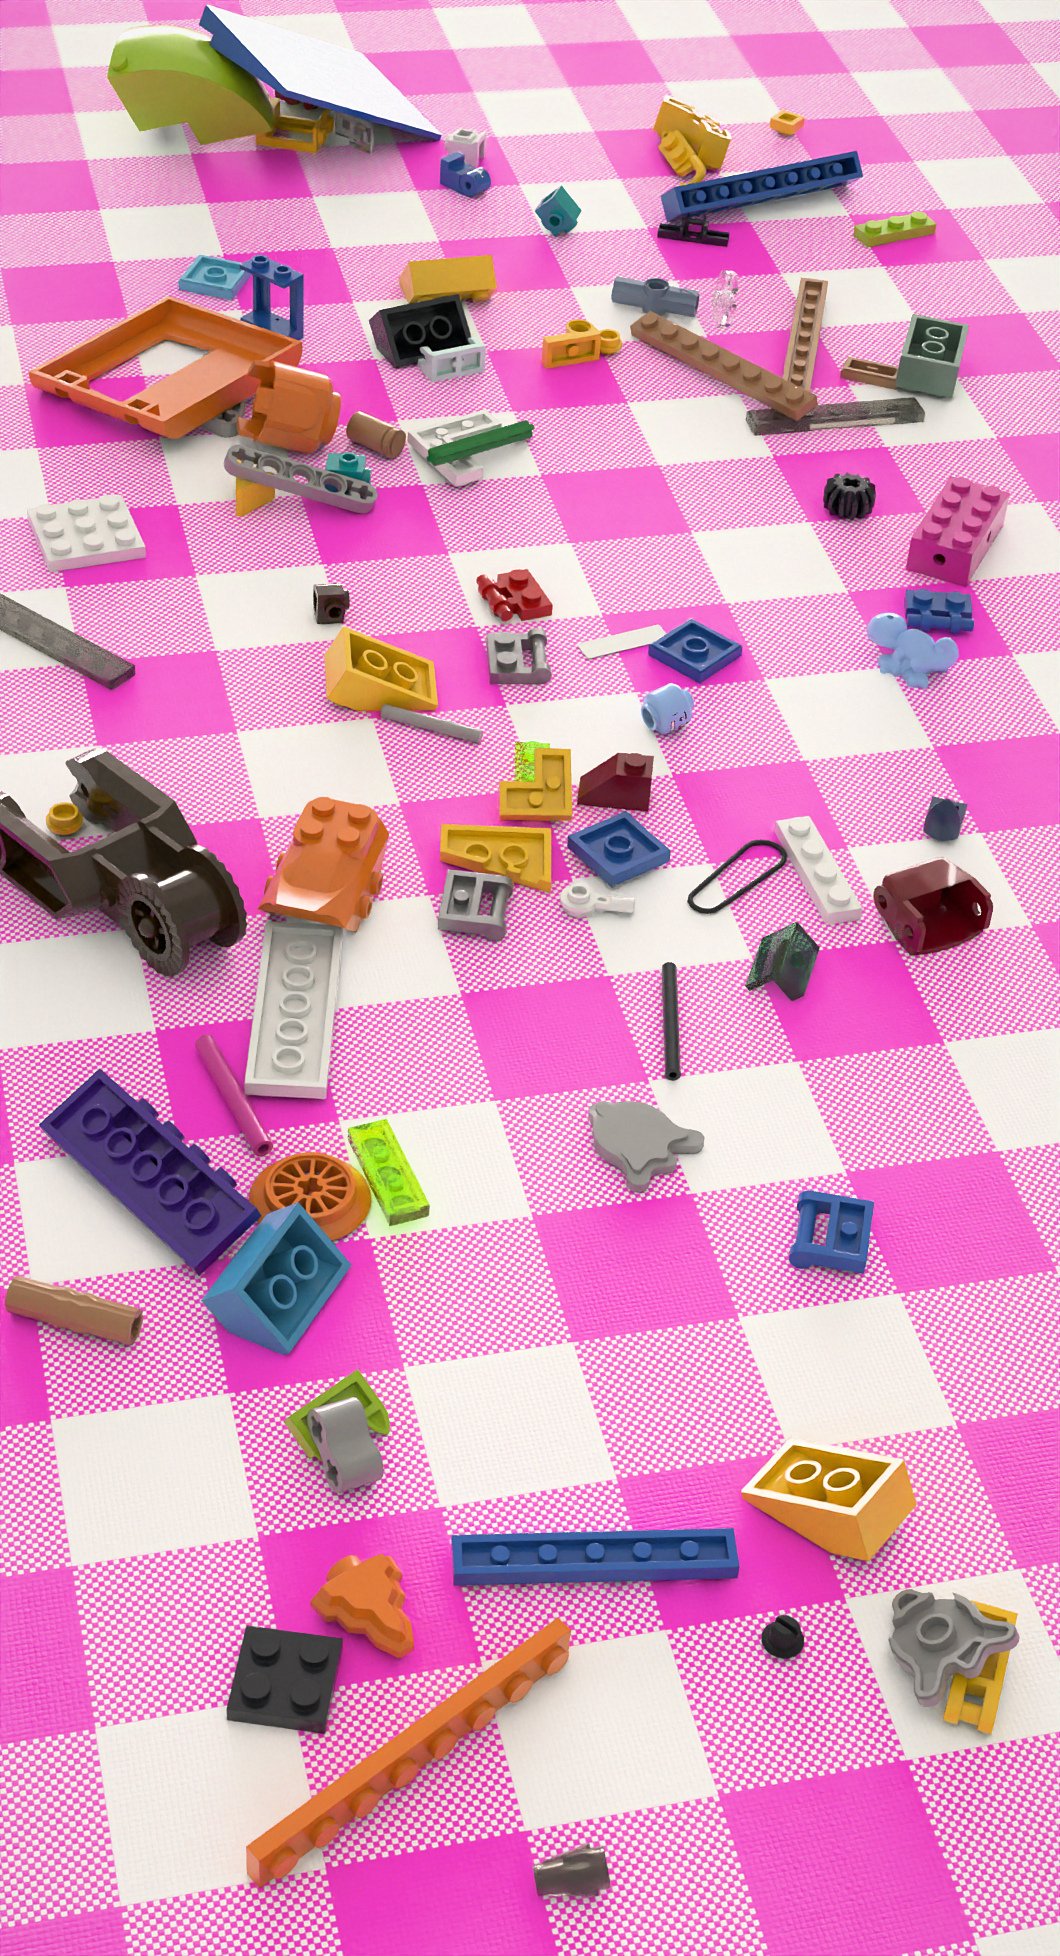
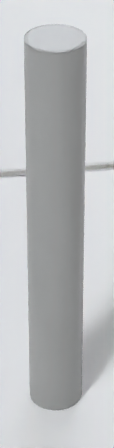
M384 704L381 709L382 718L475 743H480L483 737V730L388 704Z

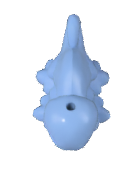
M880 613L874 616L866 629L867 638L871 642L895 650L892 654H884L879 657L880 673H891L894 676L900 675L911 688L919 687L926 689L929 684L928 673H947L948 668L952 667L959 657L958 647L951 638H941L935 643L931 636L921 630H907L904 618L895 613Z

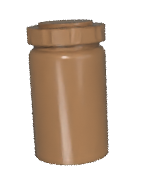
M362 411L354 413L347 424L346 435L348 439L388 458L394 459L399 456L405 446L406 433L402 429L396 428Z

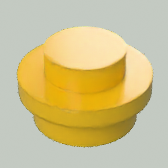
M611 329L599 331L601 333L600 353L612 355L621 350L622 340L617 331Z
M60 802L54 804L49 809V813L46 816V826L51 832L58 835H71L83 826V816L76 805L69 802Z

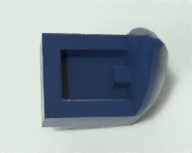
M932 796L923 831L937 841L957 839L968 804Z

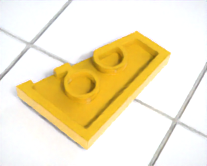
M441 824L440 861L484 874L507 876L514 883L550 893L551 828Z

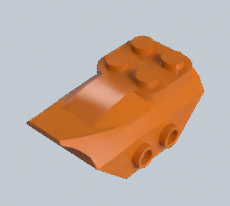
M318 797L309 801L294 827L293 839L286 853L281 852L279 854L274 876L269 875L267 878L264 896L257 909L272 915L277 913L357 932L362 919L369 918L372 909L373 895L380 894L383 884L381 869L389 833L383 821L378 818L376 811L363 804L344 802L329 797Z

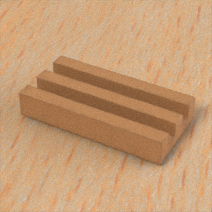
M847 357L841 369L840 378L897 390L898 387H895L898 367Z

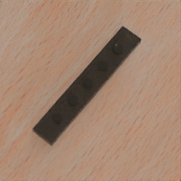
M915 397L817 405L798 421L773 408L749 410L746 412V422L754 436L924 422L925 412Z
M0 593L1 631L110 690L115 689L136 675L134 664Z

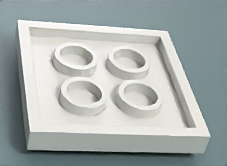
M104 495L101 498L75 499L67 503L42 504L38 507L27 508L28 522L49 572L146 558V546L122 495Z

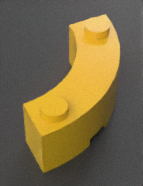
M665 95L653 131L658 132L657 135L662 138L663 131L674 132L678 129L699 156L706 169L715 170L717 168L721 170L731 142L730 132L727 129L720 130V122L710 115L702 114L699 116L694 110L695 107Z

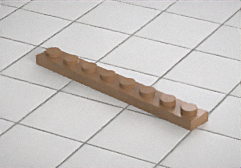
M801 277L782 378L810 392L828 281Z
M649 311L630 325L632 336L796 421L818 405L817 395L652 311Z

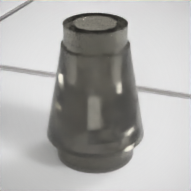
M589 1842L544 1860L543 1863L533 1864L538 1897L546 1895L599 1896L600 1890L611 1889L604 1845L591 1847Z

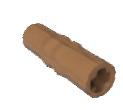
M15 1276L12 1279L5 1297V1310L7 1312L43 1321L57 1328H68L79 1334H90L126 1345H133L143 1323V1311L140 1308L103 1299L88 1292H78L70 1287H59L22 1276Z

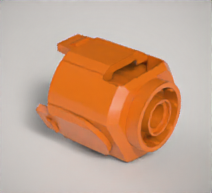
M255 359L248 370V376L260 379L256 390L251 420L240 417L237 419L238 435L251 438L255 442L305 454H311L321 444L328 445L336 431L341 409L340 393L333 391V385L328 376L276 361L267 362Z

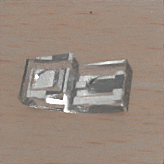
M335 111V134L349 139V146L371 154L374 149L373 125L368 120Z

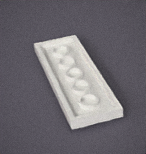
M266 921L244 1083L245 1095L326 1099L343 928L324 924Z

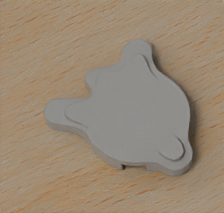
M601 1101L589 1108L588 1119L593 1126V1146L596 1152L608 1163L622 1171L627 1187L633 1192L640 1193L649 1188L652 1176L675 1171L677 1158L673 1155L674 1153L697 1154L704 1147L705 1137L703 1133L676 1125L664 1112L652 1105L635 1101L615 1103Z
M906 1589L899 1592L892 1601L894 1611L892 1623L895 1629L892 1638L889 1637L888 1641L896 1662L903 1671L914 1677V1693L918 1703L924 1707H932L939 1704L944 1698L949 1676L960 1673L965 1678H975L981 1673L989 1655L1010 1651L1015 1648L1020 1639L1015 1625L1010 1622L986 1618L980 1613L973 1602L965 1596L952 1592L954 1599H935L932 1592L921 1593L913 1589Z

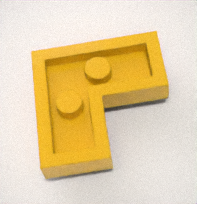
M535 748L534 781H499V820H572L571 749Z

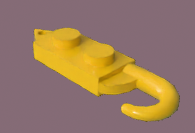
M678 129L674 132L663 131L661 144L658 148L674 171L680 177L689 174L693 170L696 171L692 181L686 184L680 183V186L702 182L706 174L705 165Z

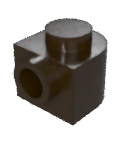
M341 583L314 584L313 610L317 624L344 623L345 610H349L350 607L348 589L343 590Z

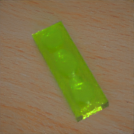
M382 1119L348 1128L347 1140L388 1225L393 1226L428 1217L430 1204L388 1120Z

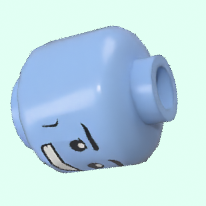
M669 683L645 695L643 706L640 709L641 716L650 730L667 734L690 722L694 700L688 690H682L678 685Z

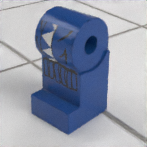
M455 152L441 158L440 184L468 197H473L491 187V178L487 170L482 167L475 168L465 163V155Z

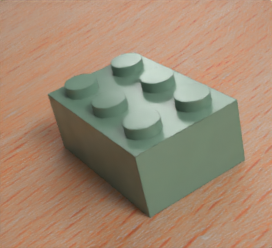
M912 314L900 357L895 387L902 388L908 392L919 391L929 393L938 398H953L969 325Z

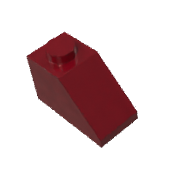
M619 752L580 777L577 805L648 812L654 756Z

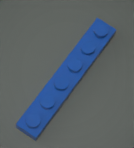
M734 1528L468 1534L451 1536L453 1586L738 1578L740 1568Z

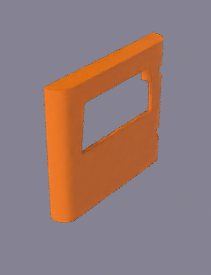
M167 296L28 372L31 384L37 389L61 398L70 397L77 404L130 424L139 423L142 428L170 439H178L256 393L260 379L248 376V370L255 359L267 362L276 361L297 367L302 357L303 346L302 341ZM163 340H171L211 351L123 402L114 400L91 389L89 386V381Z

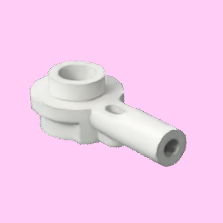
M584 884L567 886L560 894V904L563 906L564 912L571 917H592L595 912L604 913L606 910L634 913L635 899L597 895L593 889Z

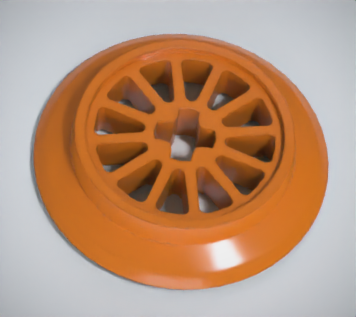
M304 1152L278 1160L260 1172L250 1188L249 1202L261 1214V1217L257 1220L258 1223L262 1221L266 1214L299 1202L329 1239L333 1241L351 1233L365 1220L371 1207V1190L364 1176L347 1162L323 1153Z

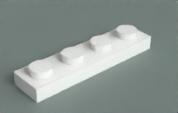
M810 816L776 821L774 833L825 924L860 920L863 908Z

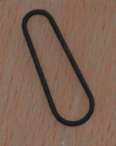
M760 839L746 843L688 895L687 902L693 910L704 914H711L721 910L782 868L787 861V854L784 848L770 840ZM756 845H767L780 852L782 858L778 864L713 908H702L694 903V896L748 848Z

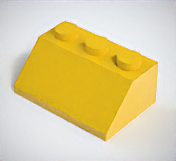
M492 255L409 261L398 278L399 285L408 304L459 294L461 301L462 299L472 298L474 302L488 300L497 289Z

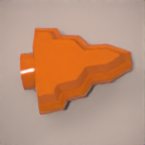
M379 1554L361 1562L357 1556L349 1555L336 1562L327 1573V1583L311 1599L310 1606L325 1622L337 1621L348 1633L365 1634L376 1648L399 1659L414 1651L411 1621L402 1611L406 1601V1595L399 1585L402 1581V1572L392 1556Z

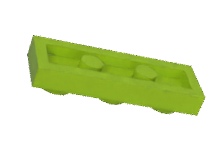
M915 211L909 215L891 216L889 219L870 220L864 224L854 225L853 236L868 248L935 234L937 223L930 219L926 213Z

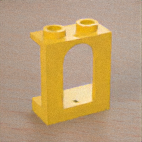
M270 97L274 113L273 131L256 134V144L317 154L321 145L326 143L328 134L333 132L334 117H331V110L325 108L318 120L280 115V99ZM276 129L313 134V141H300L274 137L272 135Z

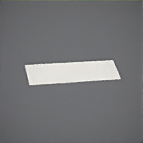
M658 624L576 645L590 659L652 644L667 633Z

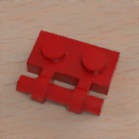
M528 568L497 574V582L489 579L485 574L478 576L476 579L478 592L484 600L490 602L489 608L492 613L500 617L504 622L509 621L514 614H517L521 621L552 615V602Z

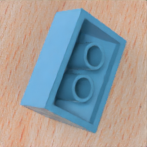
M297 1202L265 1215L201 1301L229 1333L279 1354L286 1355L291 1352L352 1264L300 1203Z

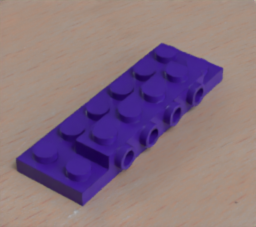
M99 1068L46 1117L39 1126L50 1139L200 1276L261 1217V1214L253 1204L235 1189L238 1184L222 1167L214 1171L208 1165L211 1162L210 1158L195 1143L190 1147L186 1146L182 1142L185 1139L184 1135L173 1123L167 1120L162 1124L156 1119L159 1116L158 1112L146 1099L142 1097L137 1102Z

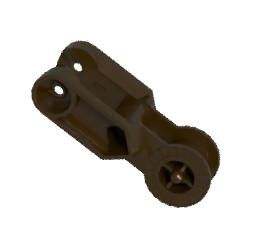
M100 747L93 748L65 762L72 776L77 780L74 790L69 794L72 803L78 807L82 816L87 821L93 824L102 822L115 832L76 851L69 852L28 820L18 803L10 795L3 791L0 792V874L55 919L85 914L98 908L125 930L126 934L131 938L132 946L138 950L140 957L146 960L148 966L154 968L157 973L163 974L165 977H173L187 968L190 958L189 948L207 939L218 946L231 947L242 941L246 935L248 924L246 922L247 913L244 909V900L240 896L239 887L233 881L232 874L226 870L224 863L217 859L216 854L209 852L206 847H201L197 844V840L175 800L107 750Z

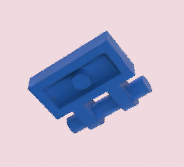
M906 589L904 608L907 627H918L919 630L930 632V629L948 630L952 634H959L960 631L973 632L974 619H971V594H962L956 591L946 593L933 592L926 589Z

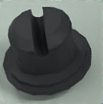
M779 1615L776 1617L775 1622H771L764 1628L761 1642L764 1649L770 1655L789 1659L801 1653L804 1647V1636L800 1624L795 1618L789 1615Z

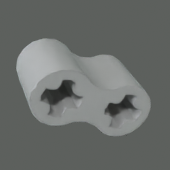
M351 1397L309 1410L307 1417L308 1429L321 1455L326 1480L335 1493H341L382 1479L384 1469L381 1454L370 1436L364 1408L357 1398Z

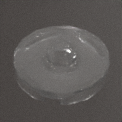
M722 270L716 283L712 299L713 322L716 328H728L731 326L735 316L737 305L734 301V294H737L739 287L738 277L734 271Z

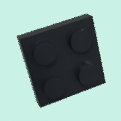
M246 1625L227 1704V1720L326 1734L343 1650V1638Z

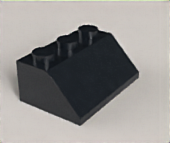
M459 294L381 309L368 320L377 350L393 368L418 364V359H425L424 354L420 351V347L427 346L432 352L470 345L468 338H471V333Z

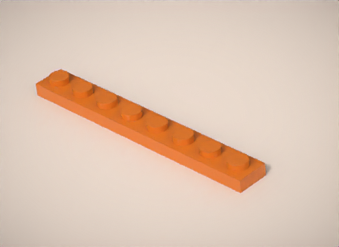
M556 1618L247 1845V1875L259 1888L273 1878H283L293 1870L298 1860L314 1847L322 1848L329 1844L338 1834L341 1827L355 1817L362 1818L369 1814L376 1807L379 1799L393 1788L400 1789L405 1787L414 1779L420 1768L434 1758L439 1760L445 1757L455 1747L457 1741L472 1729L474 1731L481 1730L491 1721L495 1712L509 1702L516 1703L529 1692L532 1685L546 1674L552 1676L560 1671L569 1658L571 1629L559 1618Z

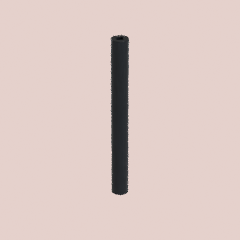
M666 962L661 967L665 1077L670 1081H675L681 1077L677 966L672 962Z

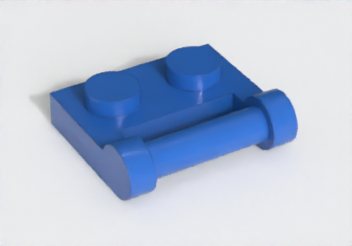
M812 1190L801 1192L797 1201V1210L800 1215L796 1241L791 1245L788 1257L790 1264L799 1269L816 1265L864 1274L874 1201ZM820 1213L829 1214L825 1246L812 1244L816 1216Z

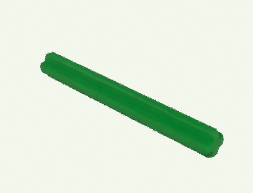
M527 420L432 447L428 450L429 456L426 459L433 466H439L531 438L533 436L532 430L535 428L533 424H529Z

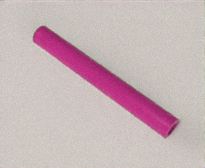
M209 1034L200 1036L195 1042V1047L256 1156L267 1155L273 1149V1144L216 1041Z

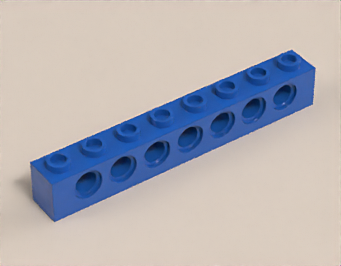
M852 151L677 186L660 197L666 221L672 222L686 218L687 214H690L691 218L847 186L864 176L858 152Z

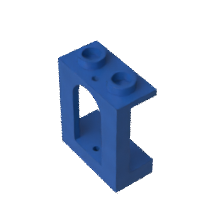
M260 254L240 264L241 270L253 275V311L240 317V320L296 340L304 338V274ZM271 283L283 289L289 286L290 321L271 312Z

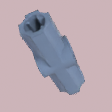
M616 276L611 299L613 303L640 307L644 313L652 311L658 315H663L668 312L695 317L700 294L696 290L669 286L668 281L661 278H649L641 281Z

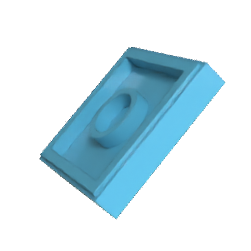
M198 255L178 280L179 290L233 300L252 274L240 269L241 262Z

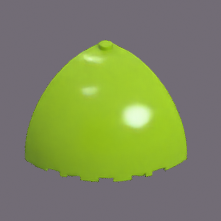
M159 24L131 27L125 30L116 41L109 63L107 79L139 132L187 122L200 145L271 132L273 131L274 113L269 99L270 95L263 82L209 45L212 39L210 35L190 28Z

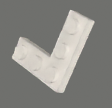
M484 409L408 431L407 442L426 459L429 456L428 450L432 447L500 428L502 423ZM470 456L434 466L455 487L464 486L470 482L482 479L483 468Z

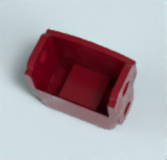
M938 857L891 872L884 876L882 885L877 886L873 892L877 911L884 918L894 938L911 956L943 951L973 939L982 933L983 930L989 928L994 908L993 902L990 899L991 894L981 883L944 857ZM977 903L980 906L981 913L978 910Z

